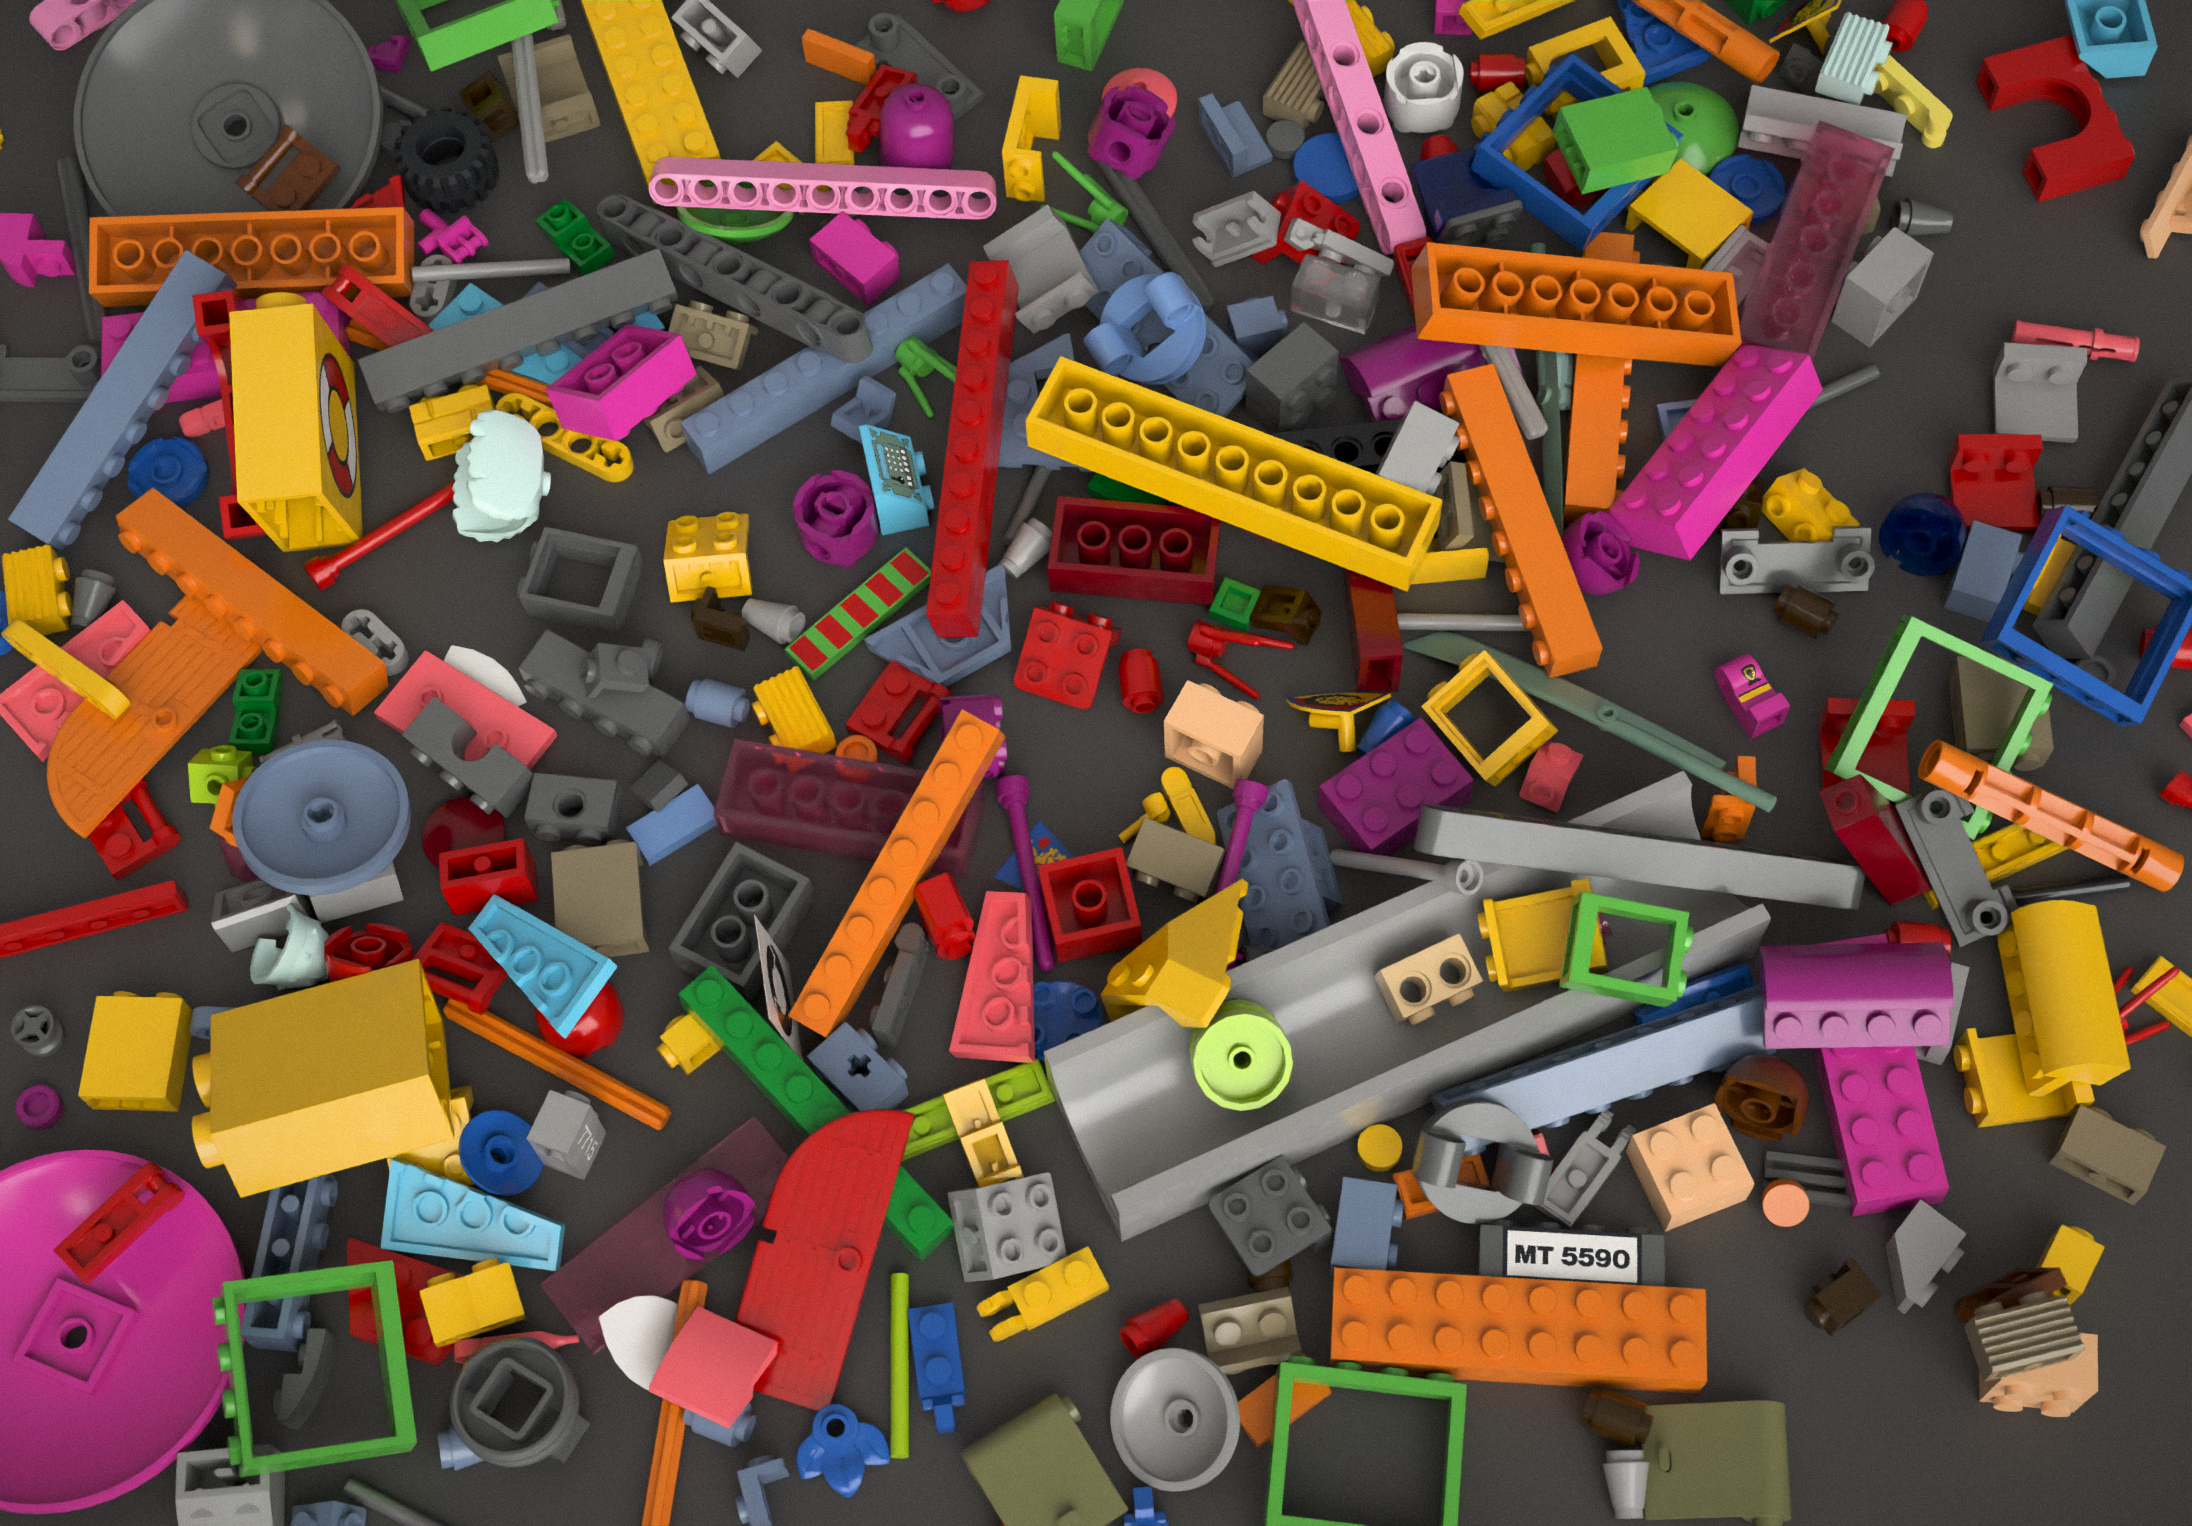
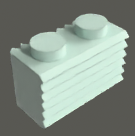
M1845 13L1819 73L1815 92L1855 105L1861 104L1864 94L1872 96L1880 73L1874 71L1877 63L1885 65L1893 44L1886 41L1890 29L1888 24L1882 25L1880 22H1874L1872 19L1860 18L1857 14Z

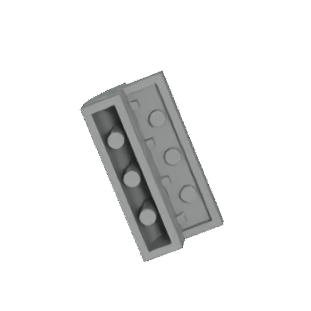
M1752 85L1743 118L1738 147L1865 172L1870 171L1871 173L1892 177L1896 161L1900 159L1903 147L1901 139L1907 114Z

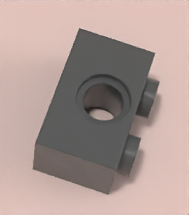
M534 773L524 820L532 836L542 841L558 842L561 838L577 840L579 843L587 846H600L602 843L616 840L624 796L618 782L615 780ZM572 808H582L581 812L576 816H565Z

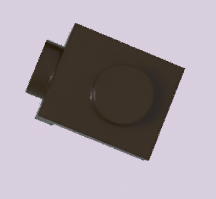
M1754 478L1715 528V533L1721 534V529L1758 527L1763 506V480Z

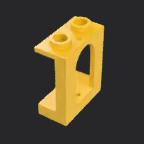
M1611 16L1528 47L1525 65L1526 82L1530 87L1532 85L1538 87L1543 82V78L1549 70V65L1555 58L1593 44L1594 49L1608 69L1600 72V74L1623 91L1627 92L1643 88L1646 72ZM1565 90L1545 110V113L1552 115L1556 121L1560 107L1580 103V101Z
M1020 75L1002 149L1006 197L1024 202L1031 200L1044 202L1045 200L1041 151L1031 149L1034 137L1059 140L1062 126L1058 80Z

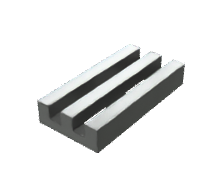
M1773 1151L1765 1152L1762 1193L1773 1180L1787 1178L1795 1180L1800 1184L1845 1189L1844 1195L1805 1191L1810 1204L1850 1208L1851 1202L1846 1191L1845 1177L1773 1169L1774 1164L1842 1172L1843 1168L1840 1159Z

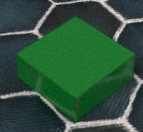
M1225 577L1209 609V618L1247 632L1251 625L1249 618L1261 594V590Z

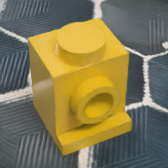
M689 1014L674 1018L666 1026L665 1033L660 1036L663 1043L656 1048L671 1069L679 1065L687 1075L721 1049Z

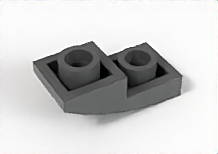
M308 1328L306 1342L301 1343L298 1352V1366L302 1370V1374L284 1373L282 1387L276 1389L274 1413L278 1416L277 1420L290 1430H299L318 1403L329 1378L338 1340L327 1329Z

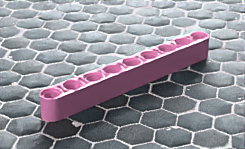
M666 157L661 158L654 164L649 185L650 196L655 202L664 206L837 214L843 211L846 214L980 220L991 216L997 205L996 183L993 177L987 172L972 170ZM671 178L676 184L665 185L659 179ZM704 179L711 180L715 183V186L705 187L698 181ZM748 181L754 184L755 187L745 189L737 183ZM780 183H788L792 185L794 188L785 191L781 190L776 185ZM824 184L830 186L833 190L821 192L815 187ZM864 186L872 191L867 194H861L854 189ZM897 188H905L910 193L901 196L893 191ZM936 190H945L949 193V195L945 197H936L932 194V192ZM981 191L988 196L983 199H976L970 195Z

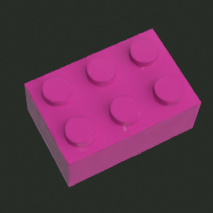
M626 324L545 390L563 429L617 441L626 437L631 429L642 419L654 414L658 406L670 396L682 391L684 385L695 377L697 373L681 334Z

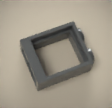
M544 527L540 540H536L532 545L530 552L531 565L527 576L523 575L518 583L517 597L520 599L526 615L620 635L644 568V562L638 546ZM559 557L613 568L599 608L544 597Z

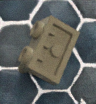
M692 300L689 307L676 304L668 332L681 334L690 358L741 372L751 335L757 336L759 328L748 324L750 317L728 310L725 317L712 314V306Z
M701 366L695 368L697 375L684 385L682 391L670 396L658 406L654 414L642 419L653 431L664 452H669L686 442L680 422L724 397L719 383Z
M1288 1286L1198 1305L1208 1359L1213 1361L1224 1374H1238L1245 1369L1269 1364L1279 1365L1281 1362H1288L1289 1357L1303 1356Z

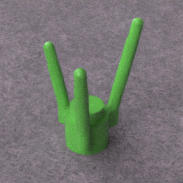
M1054 151L1052 157L1095 199L1088 208L1091 221L1056 208L1052 209L1064 221L1088 229L1093 234H1095L1107 218L1123 225L1129 213L1128 209L1114 200L1089 174L1083 175L1059 152Z
M911 336L905 339L896 350L895 358L902 365L898 374L908 383L925 414L928 417H932L934 412L914 377L916 375L925 377L935 368L955 382L957 366L940 356L932 347H928L917 336Z

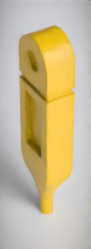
M1179 767L1166 769L1162 774L1161 787L1182 831L1216 845L1215 831L1194 788H1192L1187 774Z

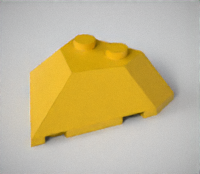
M1242 878L1171 920L1128 954L1122 961L1117 963L1107 976L1108 984L1101 993L1109 1020L1111 1022L1146 1006H1159L1182 1027L1207 1028L1230 990L1231 978L1225 972L1227 964L1234 961L1236 957L1243 911L1239 909L1238 901L1247 895L1249 883Z

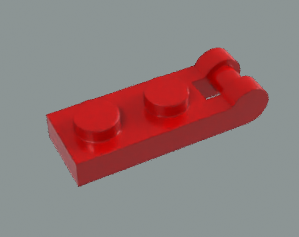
M345 262L338 269L337 272L340 275L331 286L327 284L320 292L324 298L389 347L434 331ZM353 284L361 292L353 302H350L344 295Z
M149 1162L127 1180L53 1251L84 1283L89 1285L165 1212L176 1208L184 1199L185 1192L176 1183H168L164 1178V1171L155 1162ZM145 1191H151L154 1196L143 1204L138 1198Z

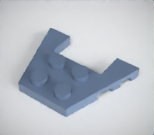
M1070 333L1064 334L1010 363L998 467L1022 468L1023 464L1045 465L1046 470H1061V466L1078 467L1080 472H1091V470L1031 448L1027 443L1025 420L1040 394L1038 380L1049 378L1060 356L1076 362Z

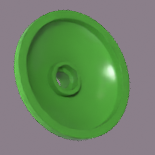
M1684 81L1665 82L1648 88L1654 101H1657L1662 108L1664 121L1683 134L1672 166L1682 158L1703 175L1708 176L1711 175L1712 170L1718 163L1727 157L1733 156L1739 139V123L1734 110L1721 95L1703 85Z
M709 181L701 183V185L705 187H713L715 186V183ZM748 181L737 183L745 189L755 187L754 184ZM677 207L679 219L690 228L731 245L751 243L769 237L782 230L792 220L794 212Z

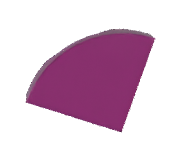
M393 35L389 37L390 40L382 42L375 47L371 45L367 48L375 69L399 73L410 49L411 41L408 35Z

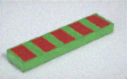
M905 547L784 649L786 656L814 682L930 583L931 569Z

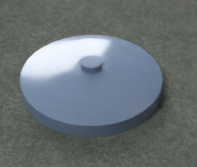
M316 740L292 746L275 754L262 763L249 776L242 786L234 805L232 817L233 834L243 860L264 882L294 894L326 895L342 892L363 884L391 863L407 838L411 822V805L400 773L379 752L351 741Z

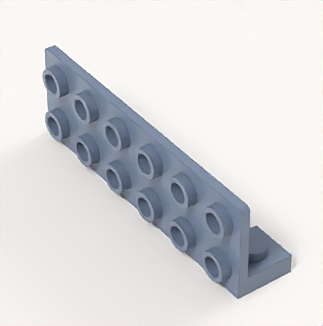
M1109 218L1105 220L1080 251L1099 290V293L1091 297L1085 306L1099 320L1111 295L1125 282L1141 275H1161L1164 273L1149 258L1152 251L1128 227ZM1154 309L1131 327L1132 332L1146 354H1149L1175 332V330L1163 324ZM1204 312L1206 335L1204 345L1197 360L1182 376L1163 385L1179 401L1225 418L1246 394V370L1260 358L1254 352L1238 346Z

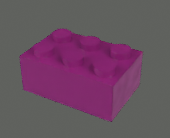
M1421 717L1319 785L1317 807L1353 851L1390 856L1416 838L1422 804L1460 808L1470 801L1474 779Z

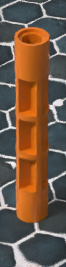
M1631 0L1635 5L1645 9L1756 85H1759L1768 77L1779 59L1780 53L1778 50L1743 27L1736 25L1706 5L1702 0Z
M1938 739L1932 742L1921 758L1918 767L1920 779L2161 892L2171 889L2182 874L2184 867L2183 854Z

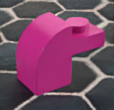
M0 213V263L15 282L24 286L35 287L37 274L48 277L75 275L76 268L73 253L66 241L46 240V234L34 214Z

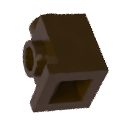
M487 71L459 91L469 114H473L479 119L480 124L485 126L489 138L493 142L520 123L517 115L518 112L506 88L490 71Z
M1853 1257L1844 1262L1837 1272V1276L1833 1272L1812 1288L1816 1295L1803 1308L1806 1316L1818 1329L1824 1328L1832 1336L1871 1308L1882 1293Z

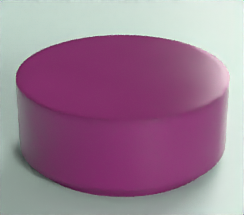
M36 1084L26 1088L18 1096L15 1104L17 1118L26 1127L36 1131L46 1130L54 1126L60 1120L64 1110L61 1096L53 1088L44 1084Z

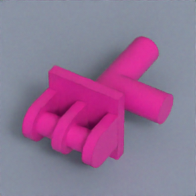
M424 209L419 215V220L432 230L431 233L417 243L420 251L426 256L437 247H440L443 255L447 256L453 264H463L462 260L467 256L472 258L476 255L475 250L478 247L485 248L489 245L484 234L474 227L465 215L452 225L448 224L430 209Z

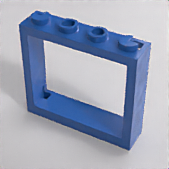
M1572 53L1560 66L1552 65L1546 72L1543 82L1538 87L1532 85L1525 92L1520 100V105L1515 110L1512 108L1507 109L1496 125L1497 128L1491 134L1488 131L1482 134L1480 142L1473 147V151L1476 154L1470 169L1511 200H1521L1523 209L1582 252L1654 177L1611 187L1582 215L1502 155L1565 90L1580 102L1625 92ZM1665 122L1669 131L1675 134L1679 146L1683 134Z
M2068 505L2048 510L2041 520L1979 644L2018 667L2053 683L2052 687L2119 727L2141 724L2192 624V580L2188 578L2190 573L2168 567L2160 562L2161 557L2157 553L2146 548H2137L2125 541V535L2117 529L2100 526L2090 520V515L2085 510L2076 511ZM2060 534L2171 600L2124 694L2012 628Z

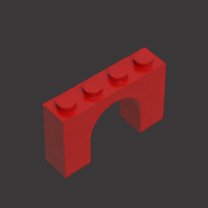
M2070 35L1983 59L1975 83L1990 112L2028 101H2048L2069 111L2080 127V133L2074 137L2031 149L2022 173L2037 202L2125 178L2135 156L2133 145L2122 133L2115 111L2108 107L2103 98L2098 80L2092 77L2085 62L2078 57L2076 46Z

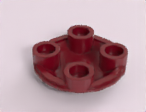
M471 797L449 800L436 808L426 820L421 835L423 852L431 864L439 868V853L503 842L506 833L504 820L496 810H493L490 815L486 814L469 800Z

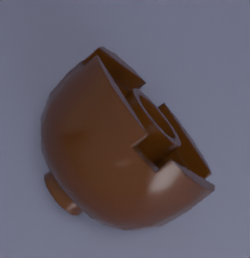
M1767 1054L1747 1055L1732 1064L1724 1074L1714 1097L1715 1105L1720 1115L1722 1116L1723 1111H1725L1733 1119L1731 1126L1734 1129L1754 1139L1770 1142L1781 1141L1783 1134L1792 1132V1137L1797 1135L1809 1106L1806 1080L1799 1070L1786 1060Z

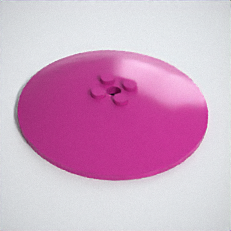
M74 1150L38 1156L0 1171V1510L24 1514L64 1513L112 1500L137 1488L175 1461L177 1453L184 1452L197 1439L222 1403V1390L229 1389L230 1387L228 1371L220 1372L217 1344L224 1343L225 1340L223 1325L214 1324L212 1298L220 1297L219 1292L223 1282L246 1279L241 1257L232 1235L211 1204L188 1182L160 1165L158 1166L164 1171L166 1181L168 1183H176L185 1192L184 1199L176 1208L165 1212L89 1285L84 1283L53 1250L140 1168L151 1161L113 1151ZM145 1191L138 1199L145 1204L154 1194L151 1191ZM246 1303L238 1304L240 1329ZM76 1327H86L87 1338L85 1342L78 1348L69 1349L66 1339L70 1331ZM241 1335L243 1349L245 1338Z

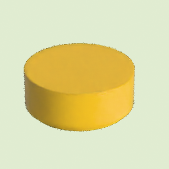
M1383 1124L1369 1126L1361 1133L1357 1144V1155L1360 1162L1366 1168L1376 1172H1383L1392 1169L1399 1162L1402 1153V1140L1393 1128Z

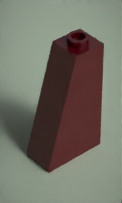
M1342 567L1356 692H1398L1403 648L1393 587Z
M1861 774L1819 791L1834 832L1891 907L1932 890L1894 806Z

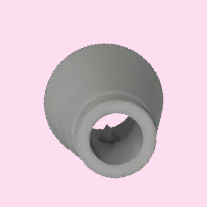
M1031 518L1027 524L1022 522L998 565L1002 563L1005 572L1012 578L1017 579L1050 552L1052 531L1035 518Z
M750 598L742 609L741 616L745 618L746 622L779 644L787 642L791 644L803 633L805 615L799 612L795 605Z
M1644 1450L1606 1451L1607 1463H1602L1615 1511V1519L1644 1518L1643 1509L1649 1462L1644 1461Z

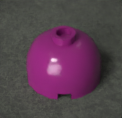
M1598 511L1594 515L1588 512L1566 528L1561 536V541L1581 592L1588 595L1604 596L1622 589L1636 579L1639 573L1638 552L1631 555L1627 542L1632 540V538L1616 518L1603 511Z
M715 1168L699 1169L682 1177L665 1196L662 1208L664 1228L674 1249L683 1257L695 1260L706 1259L703 1252L717 1249L719 1254H722L743 1240L752 1228L755 1220L751 1213L752 1208L755 1207V1202L747 1189L732 1174Z

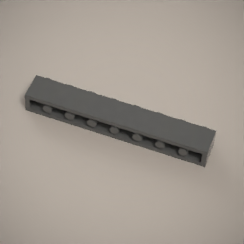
M657 248L360 358L358 363L377 408L380 411L387 410L388 413H394L408 408L411 405V400L425 395L426 399L441 396L449 391L448 386L463 381L464 385L479 382L486 378V372L500 367L502 371L514 369L524 363L523 358L538 353L539 357L554 354L561 349V344L574 339L576 343L589 341L599 335L598 330L613 326L614 329L623 328L626 324L634 323L636 321L635 317L647 312H650L651 315L664 313L673 307V302L678 301V296L660 249Z
M2192 376L2168 379L2091 518L2093 522L2100 526L2112 527L2125 535L2124 540L2137 548L2151 549L2192 473ZM2077 544L2032 627L2048 649L2063 659H2091L2135 578Z

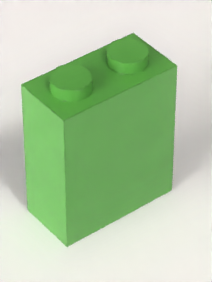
M1648 87L1560 107L1552 131L1581 194L1667 174L1670 172L1675 156L1678 153L1677 138L1673 132L1669 131L1663 119L1662 108L1657 101H1654Z

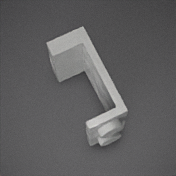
M1048 204L983 246L988 259L991 261L1009 260L1019 285L1017 303L1020 310L1015 315L1034 334L1039 330L1049 328L1058 318L1072 309L1082 307L1091 297L1099 293L1065 221Z

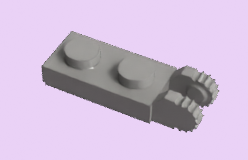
M1609 1110L1602 1111L1587 1132H1582L1550 1176L1544 1204L1532 1205L1565 1229L1571 1230L1618 1165L1622 1157L1621 1154L1628 1146L1632 1135L1637 1132L1635 1128L1627 1125L1618 1134L1611 1148L1597 1140L1612 1122L1613 1113Z

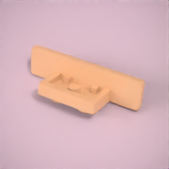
M2190 135L2187 141L2186 151L2180 162L2175 163L2172 168L2171 178L2164 191L2159 192L2153 212L2149 219H2145L2142 223L2140 240L2145 245L2148 258H2158L2171 232L2192 234V135Z

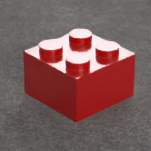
M1122 847L1037 866L1040 889L1058 963L1142 944V926Z

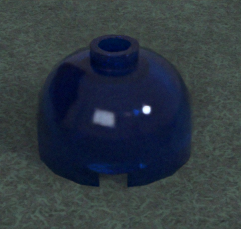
M1932 492L1914 493L1898 500L1885 516L1880 527L1879 542L1887 558L1891 554L1894 559L1903 562L1898 566L1903 571L1919 576H1936L1944 573L1947 567L1959 560L1964 549L1967 527L1962 512L1948 498Z

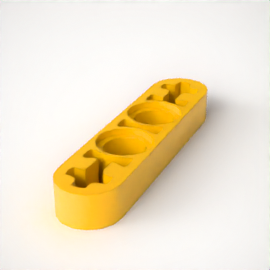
M509 393L498 401L496 405V410L505 413L510 411L517 412L521 408L524 417L518 414L514 415L524 420H530L529 423L537 431L539 427L547 422L559 425L558 430L553 435L545 437L540 435L543 450L612 483L621 482L631 475L634 469V462L628 447L623 443L565 430L554 409L523 394ZM585 438L592 442L590 448L585 452L576 453L571 450L572 444L578 439ZM618 457L621 458L622 463L620 465L613 463L610 467H608L605 459L616 461Z
M15 618L1 632L4 639L22 655L111 718L116 720L131 704L111 683L20 619Z

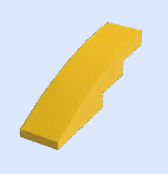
M981 1078L942 1093L977 1187L1023 1178L1022 1170L1017 1163L985 1079Z

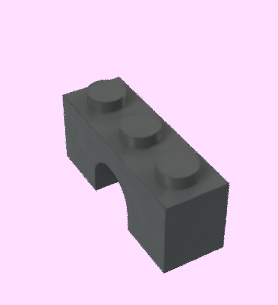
M434 696L402 734L412 745L408 753L427 768L432 762L439 766L443 771L438 776L455 790L459 791L465 786L474 793L469 800L486 814L490 815L493 810H496L507 819L530 791L534 774L497 744L481 759L465 761V749L477 732L465 719Z

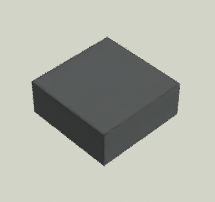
M658 760L628 789L638 801L658 813L688 783L681 773Z

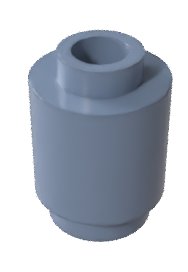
M705 678L703 681L695 679L689 687L685 707L688 712L694 714L695 718L734 729L739 722L744 723L751 707V700L746 698V690L744 688Z
M748 1403L730 1429L687 1409L684 1412L683 1422L691 1426L692 1432L734 1448L740 1441L746 1442L750 1438L756 1423V1416L751 1414L752 1405Z

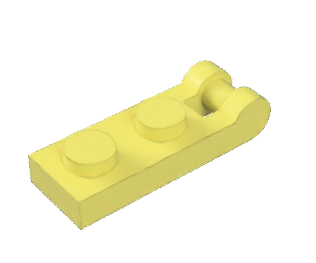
M1888 55L1885 65L1877 63L1874 70L1880 73L1874 93L1883 97L1897 113L1907 114L1906 119L1922 133L1921 141L1925 146L1930 148L1940 147L1945 140L1946 130L1950 126L1953 117L1952 112L1895 59Z

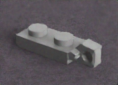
M1300 218L1291 220L1286 237L1284 238L1285 242L1298 251L1313 248L1319 251L1318 257L1335 265H1340L1341 262L1353 267L1351 272L1354 275L1373 281L1374 277L1390 276L1395 264L1394 260L1329 229L1323 230Z

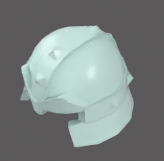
M289 903L286 909L290 912L291 919L286 923V929L289 931L284 948L276 947V939L258 938L250 966L251 980L254 984H273L277 986L278 990L284 988L310 987L316 985L321 980L327 979L324 942L329 935L321 927V921L306 915L304 916Z

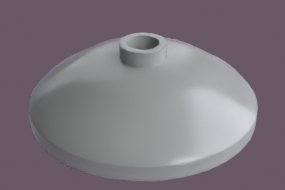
M1167 1348L1142 1356L1126 1370L1114 1392L1110 1422L1116 1449L1128 1469L1141 1481L1154 1488L1177 1492L1195 1489L1207 1484L1226 1467L1237 1445L1240 1430V1413L1237 1398L1230 1381L1213 1361L1192 1350ZM1187 1410H1190L1193 1414L1191 1426L1185 1421Z

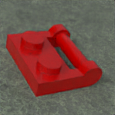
M891 660L845 723L846 729L853 735H862L869 738L879 750L903 763H908L915 753L913 747L939 712V698L954 695L945 686L939 683H932ZM919 697L927 699L901 737L893 738L892 735Z
M144 777L88 835L117 882L172 849L181 840V835L176 827L167 823L147 791L148 783ZM132 799L154 833L152 838L146 842L143 841L122 807Z
M442 922L439 923L412 958V960H420L432 992L467 1005L469 1011L479 1015H483L486 1012L492 996L508 976L504 968L490 955L473 934ZM432 966L474 982L477 986L472 989L430 973L428 969Z

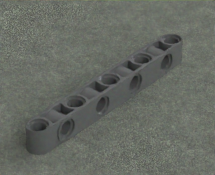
M612 194L606 196L598 203L596 211L608 241L612 245L630 253L633 257L659 248L670 276L812 348L820 349L844 362L858 363L867 359L872 353L873 344L863 314L838 301L833 296L625 195Z

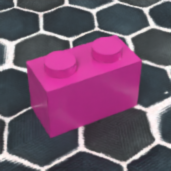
M843 211L809 239L814 263L867 306L901 277L898 264L899 255L894 247L886 241L880 242L871 234V231L864 222L859 219L854 221Z

